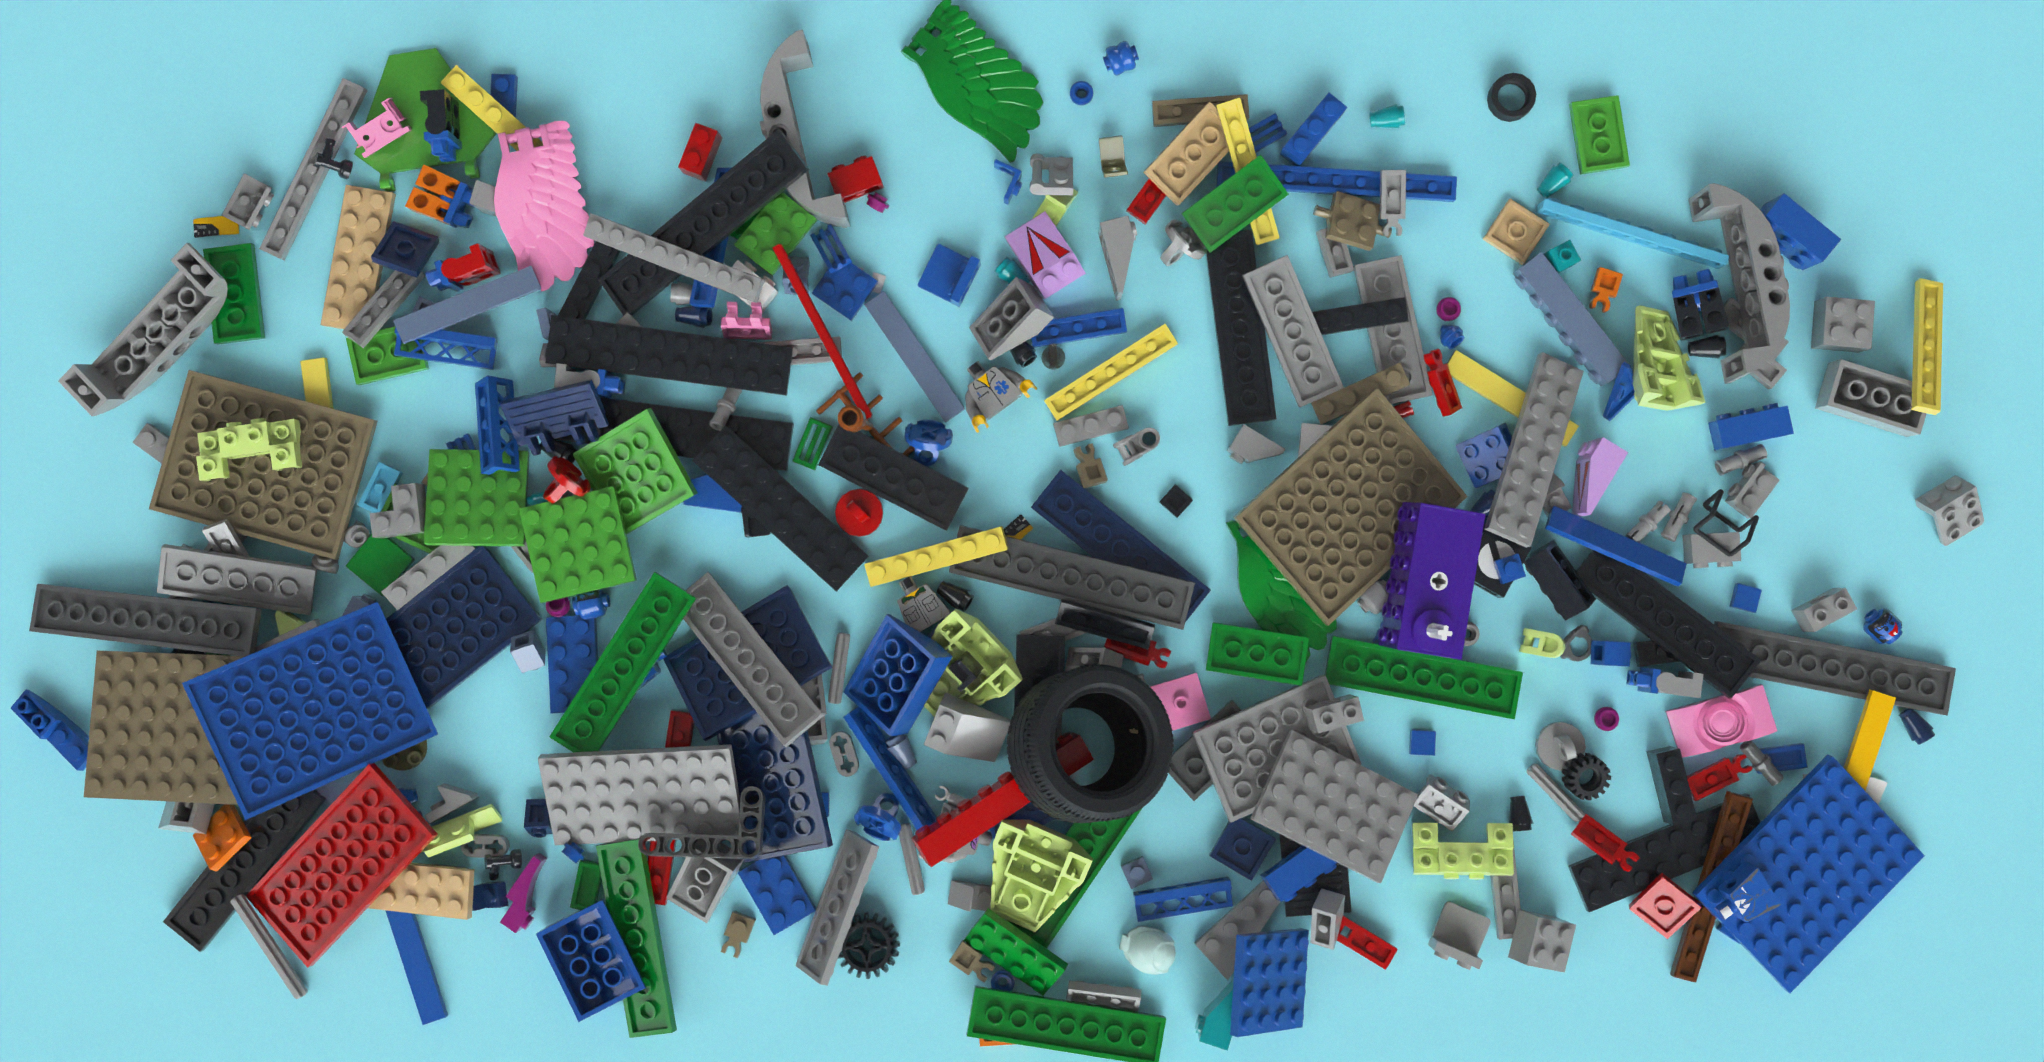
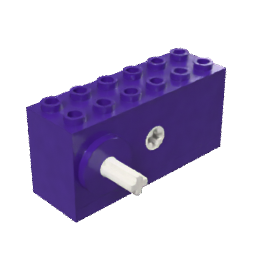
M1402 502V506L1398 510L1399 526L1394 535L1395 551L1390 559L1391 575L1386 583V592L1389 593L1387 602L1382 607V616L1384 618L1383 624L1378 631L1379 645L1396 650L1462 660L1485 514L1426 503Z

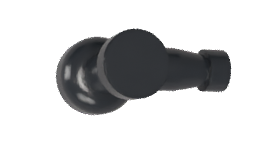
M326 138L322 154L316 153L313 166L317 168L322 166L337 171L339 177L347 180L350 176L353 162L346 159L341 162L331 160L333 146H335L336 141Z
M514 849L510 852V855L492 857L491 854L485 855V869H490L489 879L493 881L498 879L500 865H511L513 869H520L522 867L521 850Z

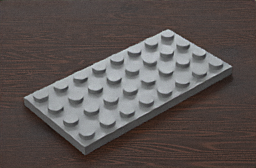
M731 744L541 754L538 757L555 845H564L565 843L570 845L572 842L576 844L616 843L640 839L645 833L738 835L740 795ZM650 838V839H648L647 841H656V840H655L654 838Z

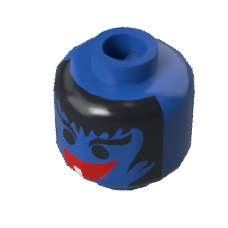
M602 589L576 595L572 598L574 612L584 620L604 616L607 607H610L608 593H604Z
M1886 608L1878 611L1873 609L1864 617L1866 621L1863 625V630L1879 644H1891L1903 633L1901 630L1902 622Z

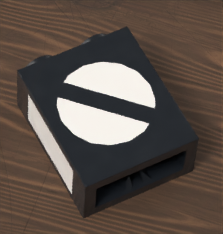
M1484 524L1474 585L1497 598H1504L1513 581L1500 584L1493 561L1518 553L1523 565L1532 547L1526 548L1484 529Z

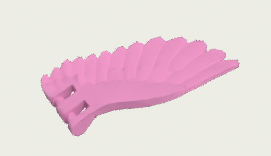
M554 121L539 125V128L530 129V127L522 128L510 134H506V132L498 133L502 159L494 195L496 216L514 252L518 271L532 266L541 286V291L548 290L554 284L555 277L561 281H569L574 275L575 268H582L588 258L587 249L594 246V240L583 236L589 215L583 209L586 205L585 199L578 192L582 187L575 178L579 175L578 170L572 165V163L576 162V157L573 154L575 146L570 141L573 135L567 130L570 128V124L567 121ZM542 138L543 146L534 147L533 139ZM517 142L519 151L510 152L509 144Z

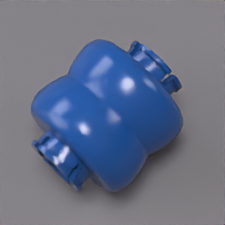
M1122 41L1117 46L1107 47V56L1103 57L1107 71L1112 70L1114 75H1120L1124 71L1135 69V60H1139L1135 46L1130 47L1127 41Z

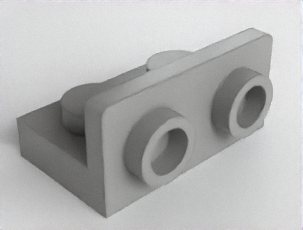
M1762 462L1749 464L1743 470L1742 479L1729 489L1727 493L1729 496L1725 500L1727 504L1748 519L1754 516L1780 481L1764 469L1765 464Z
M1431 774L1427 777L1426 784L1418 793L1419 795L1414 804V807L1452 832L1470 811V800L1465 793L1454 790L1448 786L1445 780L1440 777H1434Z

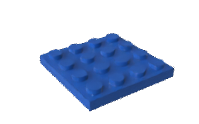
M1298 928L1236 935L1230 1035L1242 1037L1303 1027L1309 930Z

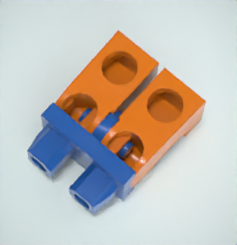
M423 165L415 183L423 190L413 187L405 207L454 228H457V226L469 228L473 217L464 213V209L467 204L471 205L470 199L473 189L463 182Z

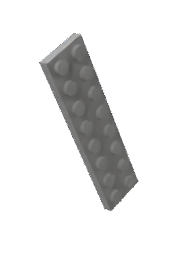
M1544 352L1537 355L1485 524V530L1526 548L1532 545L1582 379L1583 370Z
M709 572L685 590L697 598L685 616V622L783 746L788 747L820 720L824 714Z

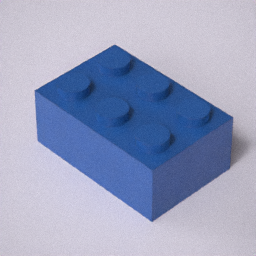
M1785 193L1765 203L1760 209L1775 233L1780 254L1787 257L1790 264L1797 269L1805 270L1823 262L1841 240V238Z

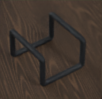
M1720 489L1703 503V507L1710 514L1697 523L1693 530L1722 553L1731 557L1750 543L1759 516L1755 515L1742 526H1736L1717 512L1724 493ZM1715 500L1713 507H1710L1709 504ZM1714 515L1736 532H1742L1751 525L1746 540L1731 552L1699 529L1712 519Z

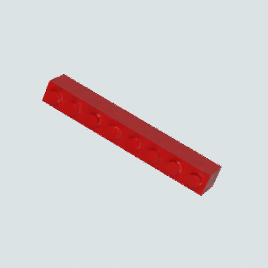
M1067 732L1058 738L1059 743H1055L1059 762L1068 776L1094 760L1079 734ZM1010 771L1000 775L998 781L993 785H986L977 791L978 794L973 798H966L959 802L955 810L939 815L936 818V822L932 825H925L915 832L916 835L911 839L925 863L933 867L1031 802L1018 787L1019 785L1016 784L1013 778L1014 775Z

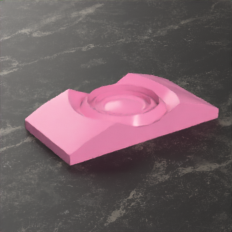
M1762 684L1739 690L1731 699L1721 695L1665 711L1676 747L1680 748L1682 758L1711 752L1736 743L1755 740L1777 732Z

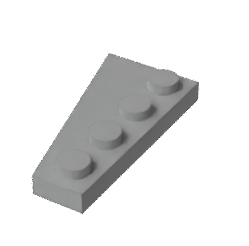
M1263 880L1195 942V945L1219 972L1229 980L1235 966L1236 935L1261 932L1281 901L1274 897Z

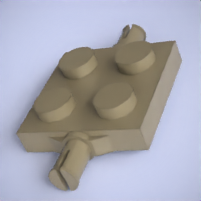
M1336 191L1333 194L1329 209L1318 205L1314 208L1313 215L1326 218L1327 231L1325 238L1370 251L1373 249L1376 234L1383 236L1382 229L1384 226L1379 225L1380 204ZM1389 228V230H1388L1389 235H1388V236H1385V237H1387V238L1390 237V235H1391V233H1392V232H1391V231H1392V228Z

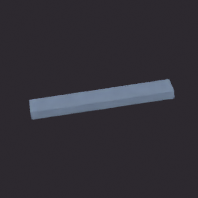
M529 266L395 319L393 322L403 344H406L539 291L541 286L532 266Z
M883 291L864 304L944 422H948L964 411L965 408L886 293Z

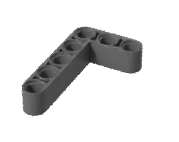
M749 786L742 791L738 835L645 833L638 841V848L645 855L657 857L755 859L759 857L763 849L765 794L754 786ZM754 791L758 792L759 801L756 804L750 805L747 802L748 794ZM755 816L758 820L756 828L747 829L745 824L747 818ZM654 838L657 841V846L655 850L649 852L645 844L648 839ZM678 838L682 842L681 849L678 852H673L670 849V844L672 840ZM700 839L705 840L707 844L705 851L702 853H698L695 850V843ZM724 840H729L732 846L727 854H722L719 849L721 842ZM748 841H754L756 851L753 854L747 855L744 851V845Z

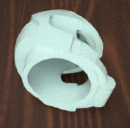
M1137 926V928L1130 930L1127 935L1122 934L1119 949L1123 950L1129 963L1143 973L1153 975L1167 973L1175 960L1176 954L1173 938L1162 930L1147 926Z

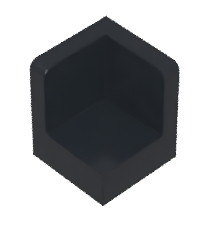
M742 508L745 537L770 535L771 532L747 510Z
M968 651L949 667L950 671L961 681L957 689L960 692L963 691L983 670V666Z

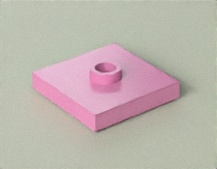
M1197 673L1150 686L1155 691L1156 696L1162 701V704H1164V708L1167 710L1166 713L1169 715L1168 718L1170 719L1169 722L1172 725V730L1211 719Z

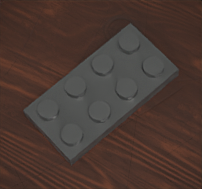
M1231 700L1201 728L1237 713L1241 709ZM1192 735L1173 753L1169 775L1195 801L1213 782Z

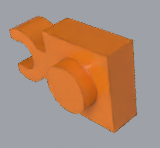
M1602 267L1597 269L1591 287V292H1595L1597 295L1590 301V309L1595 308L1597 301H1600L1603 304L1602 312L1605 313L1609 310L1610 300L1608 298H1615L1617 296L1623 274Z

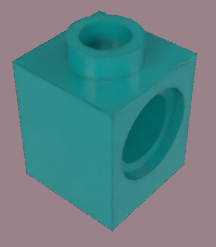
M1571 240L1544 253V256L1558 273L1582 261Z

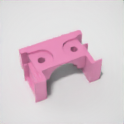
M388 98L381 102L387 110L386 112L360 128H357L353 122H349L341 127H347L359 145L356 148L364 147L365 152L362 153L364 158L369 157L388 143L412 130L410 126L403 127L400 123L407 118H404L393 102V98ZM389 120L393 122L392 126L388 124ZM365 135L369 136V140L365 139Z

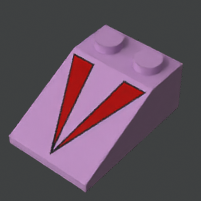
M1045 211L1004 236L1043 299L1048 298L1086 274L1075 254Z
M1604 437L1588 441V443L1584 442L1577 453L1580 456L1576 461L1572 514L1579 517L1592 514L1628 454L1627 451Z

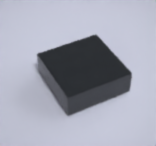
M1175 484L1159 503L1173 516L1178 518L1193 499Z

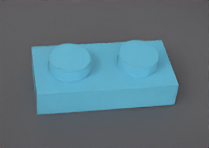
M378 462L358 505L373 513L381 512L391 492V486L399 483L403 472Z

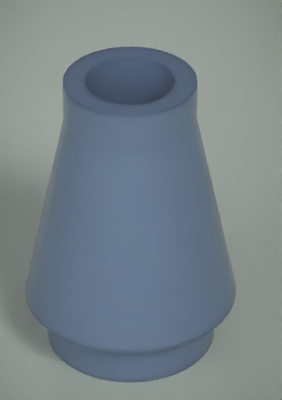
M907 735L891 736L886 740L888 745L886 748L903 765L904 769H908L917 763Z

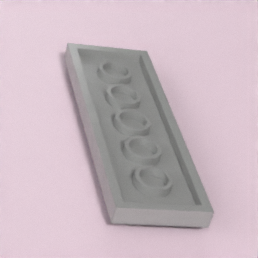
M1288 255L1243 274V279L1298 407H1303L1343 389L1344 386Z
M1402 255L1354 265L1361 304L1402 297L1406 298L1409 322L1367 328L1376 372L1378 373L1401 363L1410 382L1409 386L1385 396L1391 404L1432 396Z
M164 544L161 547L157 593L310 615L313 607L317 568Z
M847 829L795 965L817 983L828 986L834 972L835 964L842 951L844 940L851 927L854 913L859 905L860 897L868 881L869 873L879 846Z

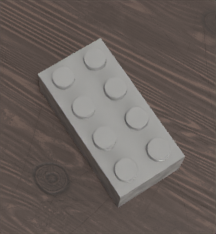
M1842 359L1828 363L1815 409L1905 437L1921 434L1927 414L1911 410L1912 381Z

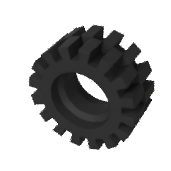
M1582 753L1577 754L1578 759H1571V764L1565 763V766L1568 768L1567 770L1562 769V773L1565 775L1562 777V781L1565 783L1564 786L1576 797L1582 800L1584 798L1592 800V797L1597 799L1599 798V792L1601 794L1606 792L1603 790L1604 786L1607 788L1610 786L1606 781L1611 780V776L1608 774L1610 769L1595 755L1585 753L1584 756ZM1587 769H1592L1593 776L1591 780L1585 784H1580L1579 778L1581 774Z

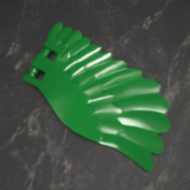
M943 0L926 20L927 24L924 28H920L911 38L912 42L905 46L901 53L918 65L937 104L949 116L989 141L1010 163L1014 162L1017 155L1016 148L1025 149L1029 145L1030 134L1027 130H1034L1040 124V116L1037 110L1041 109L1043 100L1035 90L1039 81L1033 74L1022 71L1021 62L1015 59H1008L1009 53L1006 50L995 48V40L985 38L986 31L975 28L976 21L968 18V12L959 11V6L951 5V0ZM934 30L941 32L937 38L931 35ZM919 47L926 50L922 56L916 53Z
M1236 520L1226 522V526L1236 542L1238 589L1247 610L1262 630L1309 637L1307 662L1311 655L1309 647L1315 650L1324 649L1327 644V633H1332L1337 629V620L1335 619L1329 626L1325 625L1250 536H1241L1239 529L1242 527Z

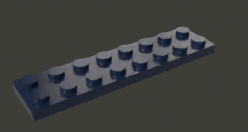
M1062 470L1058 472L1031 506L1034 511L1094 558L1195 582L1186 621L1211 591L1210 588Z

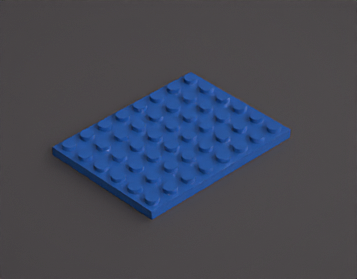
M378 602L182 683L245 820L362 769L370 763L373 764L438 735Z
M1827 754L1692 894L1785 991L1791 993L1925 855L1833 756ZM1747 861L1757 866L1781 903V906L1749 922L1742 921L1734 916V914L1723 920L1714 909L1725 901L1718 891V887L1743 862Z

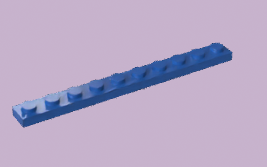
M1220 161L1218 163L1216 187L1235 174L1232 162ZM1268 164L1287 192L1334 194L1336 191L1352 196L1380 198L1379 171ZM1406 173V199L1454 202L1456 200V176Z

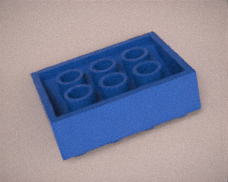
M887 614L843 693L888 735L908 734L953 656L936 641L894 616Z
M604 900L571 914L536 933L578 1022L646 988Z

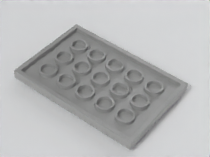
M1320 675L1303 683L1302 686H1295L1192 732L1229 822H1234L1253 813L1289 730H1293L1361 765L1346 726L1321 733H1316L1309 729L1304 707L1334 699L1326 675Z
M1289 730L1250 819L1376 883H1381L1419 794L1293 730Z

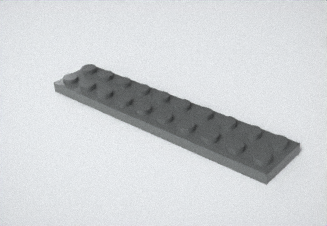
M960 525L957 538L984 530ZM1005 536L1008 550L950 565V573L1059 600L1065 599L1184 630L1195 585L1193 581Z
M37 584L29 631L246 657L255 653L262 609Z
M1714 621L1715 626L1761 659L1749 677L1866 700L1870 689L1896 697L1894 706L1948 716L1956 668Z

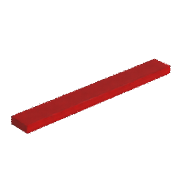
M782 244L772 247L856 406L865 413L866 420L871 418L873 415L784 247Z
M670 711L665 748L691 747L695 722L690 712ZM672 840L670 844V849L675 852L677 840ZM657 841L650 842L649 852L655 850ZM648 855V867L655 904H667L674 857Z

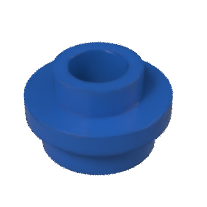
M1078 81L1070 89V98L1077 105H1086L1093 98V88L1085 81ZM1082 90L1086 95L1081 98L1077 95V92Z
M576 843L564 844L565 848L561 852L574 863L584 859L581 855L584 850Z
M998 970L992 975V988L1006 991L1013 990L1015 979L1010 972ZM1000 978H1005L1007 980V984L1000 985L998 980Z

